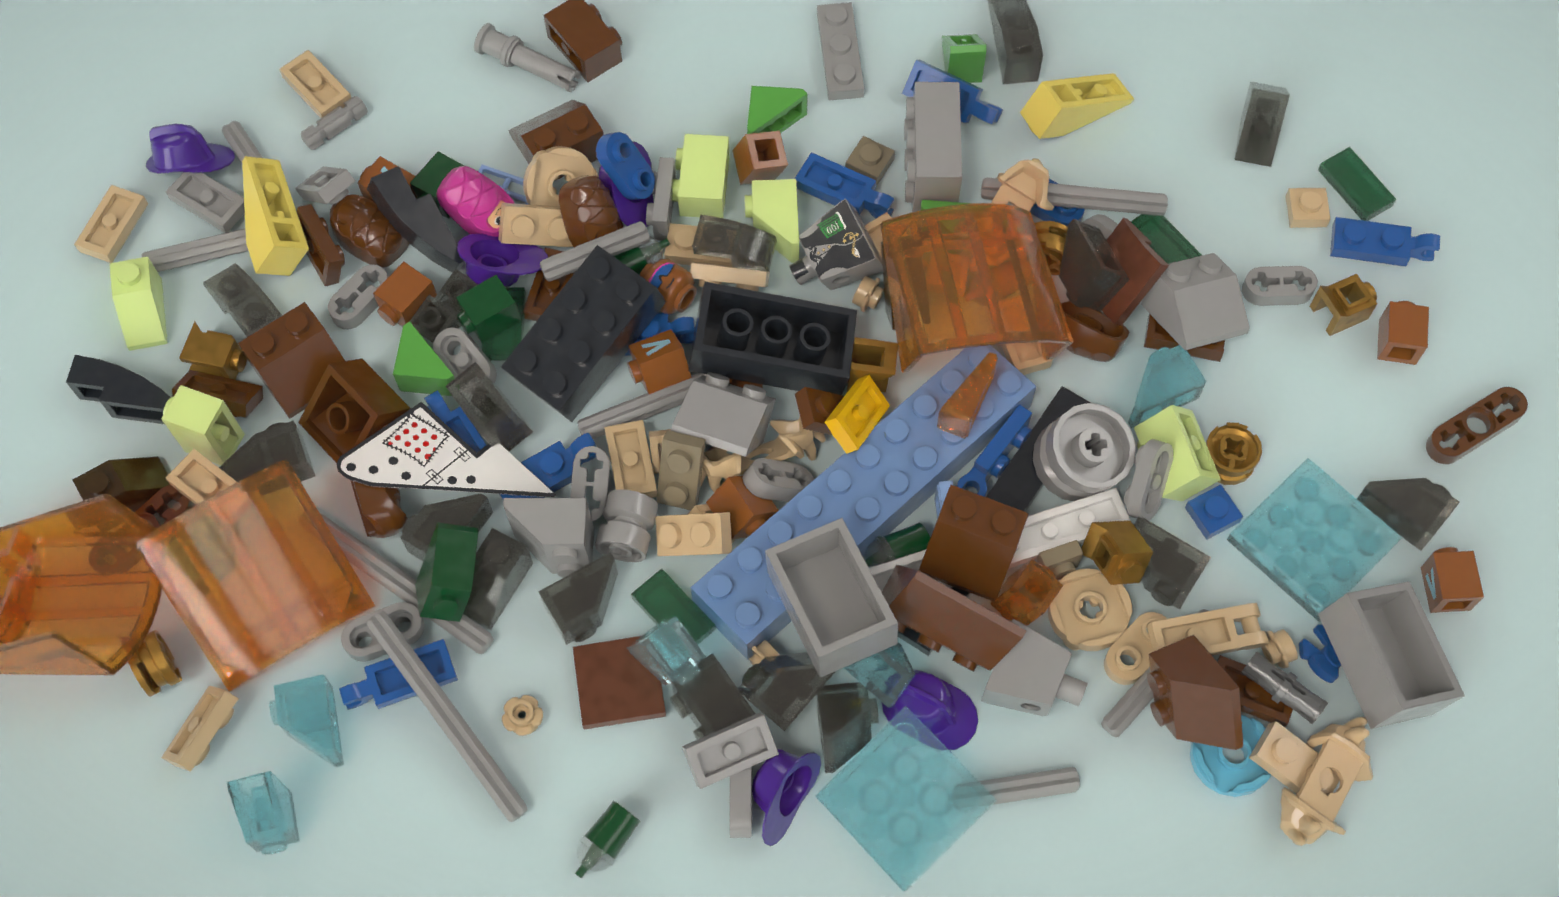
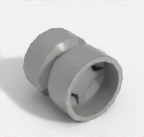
M622 489L611 491L608 494L603 512L607 523L600 524L595 549L609 558L624 562H641L646 559L651 539L647 531L654 527L655 516H657L659 508L658 503L653 498L636 491Z

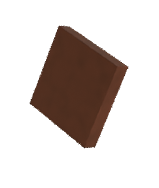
M654 634L573 647L581 719L584 730L666 717Z

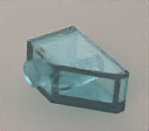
M1180 345L1170 350L1168 347H1163L1149 356L1128 420L1131 429L1170 405L1181 407L1199 399L1207 381L1187 350H1184Z
M676 616L659 622L627 647L628 651L664 685L672 684L676 681L680 686L685 684L701 671L697 664L706 658V655Z
M899 642L892 647L844 667L847 672L888 708L893 707L916 675Z
M325 675L273 685L275 700L269 702L273 724L279 725L291 739L335 767L344 766L334 689Z
M271 771L227 782L228 792L244 839L255 851H261V854L265 855L276 854L285 851L288 848L287 844L300 841L292 792Z

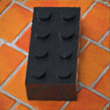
M596 245L502 364L501 368L570 422H573L628 352V345L635 343L667 301L654 285L603 248Z
M705 281L698 306L688 371L707 374L708 372L717 373L729 379L800 391L804 387L842 395L850 378L857 310Z

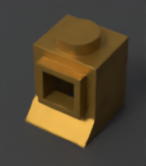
M1356 273L1329 286L1320 285L1309 307L1313 312L1324 307L1329 308L1333 318L1326 332L1329 336H1332L1368 320L1378 304L1376 302L1377 294L1374 287L1369 282H1362Z
M195 321L179 357L181 362L191 363L189 370L236 380L238 373L244 370L247 363V358L233 335L207 330L206 333L202 332Z
M855 337L847 392L857 379L866 375L871 376L881 392H886L889 377L894 376L896 372L898 343Z
M1131 521L1092 522L1081 547L1083 556L1095 562L1110 585L1140 583L1153 555L1152 549Z

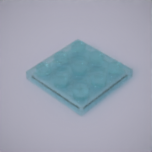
M1307 458L1229 534L1227 541L1318 622H1321L1318 613L1346 593H1349L1398 544L1402 537L1312 460Z
M907 706L815 796L903 892H906L997 801L992 793Z

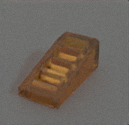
M989 352L942 406L937 422V427L940 430L964 439L969 436L995 376L998 361L997 354Z

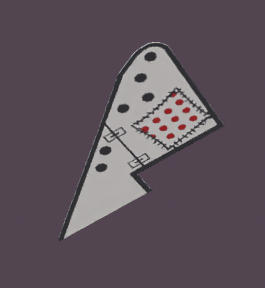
M422 402L340 456L337 462V470L343 477L373 487L541 497L556 496L497 440L493 439L480 451H474Z

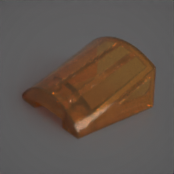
M958 204L904 214L882 221L880 224L902 373L909 372L924 355L1009 343H1041L1043 359L1049 361L1053 360L1074 342L1030 211L1005 204Z
M287 458L207 498L134 544L229 692L266 672L268 668L332 630L347 624L375 607L374 602Z
M103 494L0 527V674L115 675L139 649L154 621L164 581L165 552L163 533L109 494Z

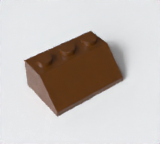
M896 564L882 591L898 622L899 632L904 633L906 627L920 634L917 642L938 653L942 646L955 653L952 661L972 672L975 671L977 665L991 671L1024 637L1027 631L912 568Z

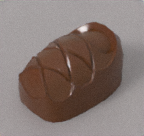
M580 176L570 180L561 187L559 191L560 211L566 233L573 247L624 228L614 201L610 196V191L598 176Z
M350 194L333 204L330 209L329 222L335 240L347 252L363 262L386 268L400 258L408 248L409 242L394 229L375 202L360 195Z
M1075 298L1051 307L1047 311L1042 325L1045 338L1056 339L1070 352L1100 362L1113 360L1122 349L1130 333L1124 325L1114 324L1102 311Z
M351 481L367 537L386 538L394 536L403 530L408 518L401 510L400 488L373 487Z

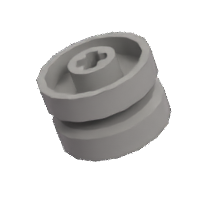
M1086 403L1073 406L1040 432L1034 444L1033 463L1038 478L1048 491L1061 499L1076 501L1104 492L1128 476L1135 462L1136 444L1131 428L1118 413L1104 405Z

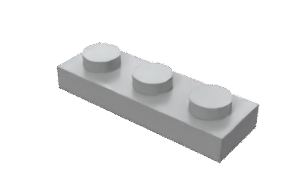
M852 2L817 5V19L828 101L864 98V84Z

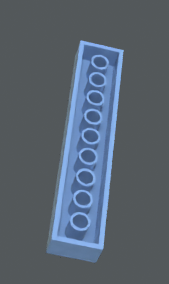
M978 336L877 424L858 450L848 454L844 453L691 586L693 605L749 660L754 655L752 651L753 646L757 647L764 640L769 642L791 622L788 612L768 574L765 550L843 518L864 557L880 542V537L891 533L936 492V486L940 481H949L990 443L1019 404L1029 409L1033 401L1036 385L987 341Z

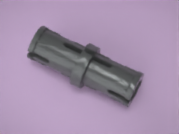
M1258 652L1254 654L1241 672V674L1256 682L1273 695L1271 699L1276 703L1281 701L1311 724L1316 721L1328 704L1327 701L1296 681L1297 676L1292 672L1289 674L1285 673Z

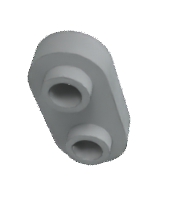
M447 328L437 335L433 344V350L452 372L458 387L475 396L483 395L490 391L496 381V369L471 336L458 328ZM461 345L460 352L454 355L455 347ZM482 371L483 376L481 380L475 383V376Z
M1151 439L1137 451L1133 480L1124 495V504L1129 516L1149 521L1157 513L1173 462V448L1169 443Z
M399 602L350 621L342 631L341 643L343 648L351 658L361 662L386 655V651L367 626V621L381 611L387 613L397 628L403 622H410V628L405 632H401L409 645L415 643L422 636L425 627L424 619L419 616L417 607L407 602ZM364 637L372 638L368 646L359 647L361 639Z

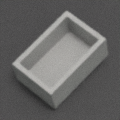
M915 82L913 97H906V118H904V140H906L904 170L907 171L905 202L912 203V217H920L922 200L959 202L962 183L959 82Z
M843 518L765 550L768 574L820 678L898 644V622Z
M1410 582L1346 593L1318 613L1371 729L1434 715L1465 696Z

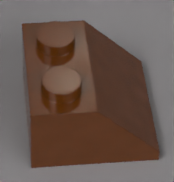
M573 99L509 130L510 136L528 164L537 152L556 146L575 149L583 153L592 163L598 160L596 147L599 139L604 135L603 129L587 105ZM565 174L559 175L558 179L564 177Z
M305 302L238 343L252 368L289 419L305 410L327 366L330 363L345 361L323 325Z
M361 358L330 363L327 366L298 423L337 463L340 456L411 408Z
M950 484L918 571L937 581L995 602L1016 552L1029 513Z
M1195 635L1149 653L1151 672L1147 674V680L1154 697V702L1150 704L1156 722L1160 726L1166 725L1178 740L1232 750L1244 747L1239 687Z

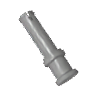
M490 23L484 24L476 36L474 43L475 52L481 55L487 53L499 59L501 65L506 67L516 65L566 89L568 92H572L578 84L573 78L580 79V71L574 70L524 46L523 41L519 37L514 35L509 37L500 33Z

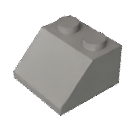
M1215 253L1168 264V268L1142 300L1141 305L1184 350L1248 334L1250 328L1237 275Z
M708 372L706 376L702 375L693 380L675 417L671 431L706 439V444L745 457L764 442L776 400L766 396L767 391L765 389L745 384L741 388L729 384L730 379L728 377Z
M504 498L503 507L514 537L552 574H558V576L563 578H578L582 574H592L594 526L586 498Z

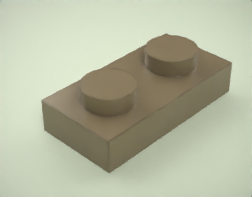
M669 430L666 431L662 440L657 503L690 511L698 504L706 439Z

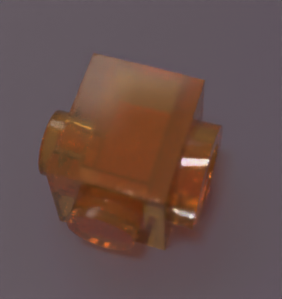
M1031 559L1007 578L1000 589L996 601H991L990 605L1010 622L1014 619L1028 626L1046 612L1063 585L1055 578L1053 572L1048 567Z

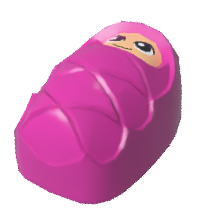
M459 166L452 169L437 189V199L442 208L469 234H485L499 237L502 203L515 204L507 192L498 184L468 166Z

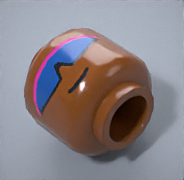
M668 258L660 259L654 264H647L640 273V276L654 285L667 301L660 309L665 314L671 315L677 311L680 313L684 312L696 296L697 288L694 286L695 281L692 274Z

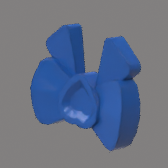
M1317 625L1313 632L1324 647L1320 651L1304 638L1299 642V655L1301 659L1308 660V665L1318 677L1328 683H1333L1338 678L1339 668L1342 665L1324 626Z

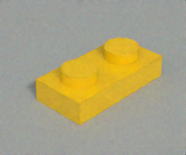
M866 375L856 380L826 419L825 424L845 453L848 454L861 447L888 410L890 404L871 376Z

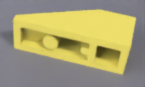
M1115 73L1042 81L1020 111V114L1028 123L1030 130L1039 139L1071 133L1131 104L1134 98Z
M245 156L242 160L246 245L255 273L290 276L309 250L280 161Z

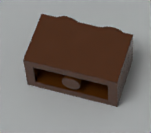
M567 0L543 15L547 37L573 67L580 71V75L587 83L622 62L620 46L623 42L619 33L613 26L608 28L602 21L598 9L592 3L588 5L584 0Z

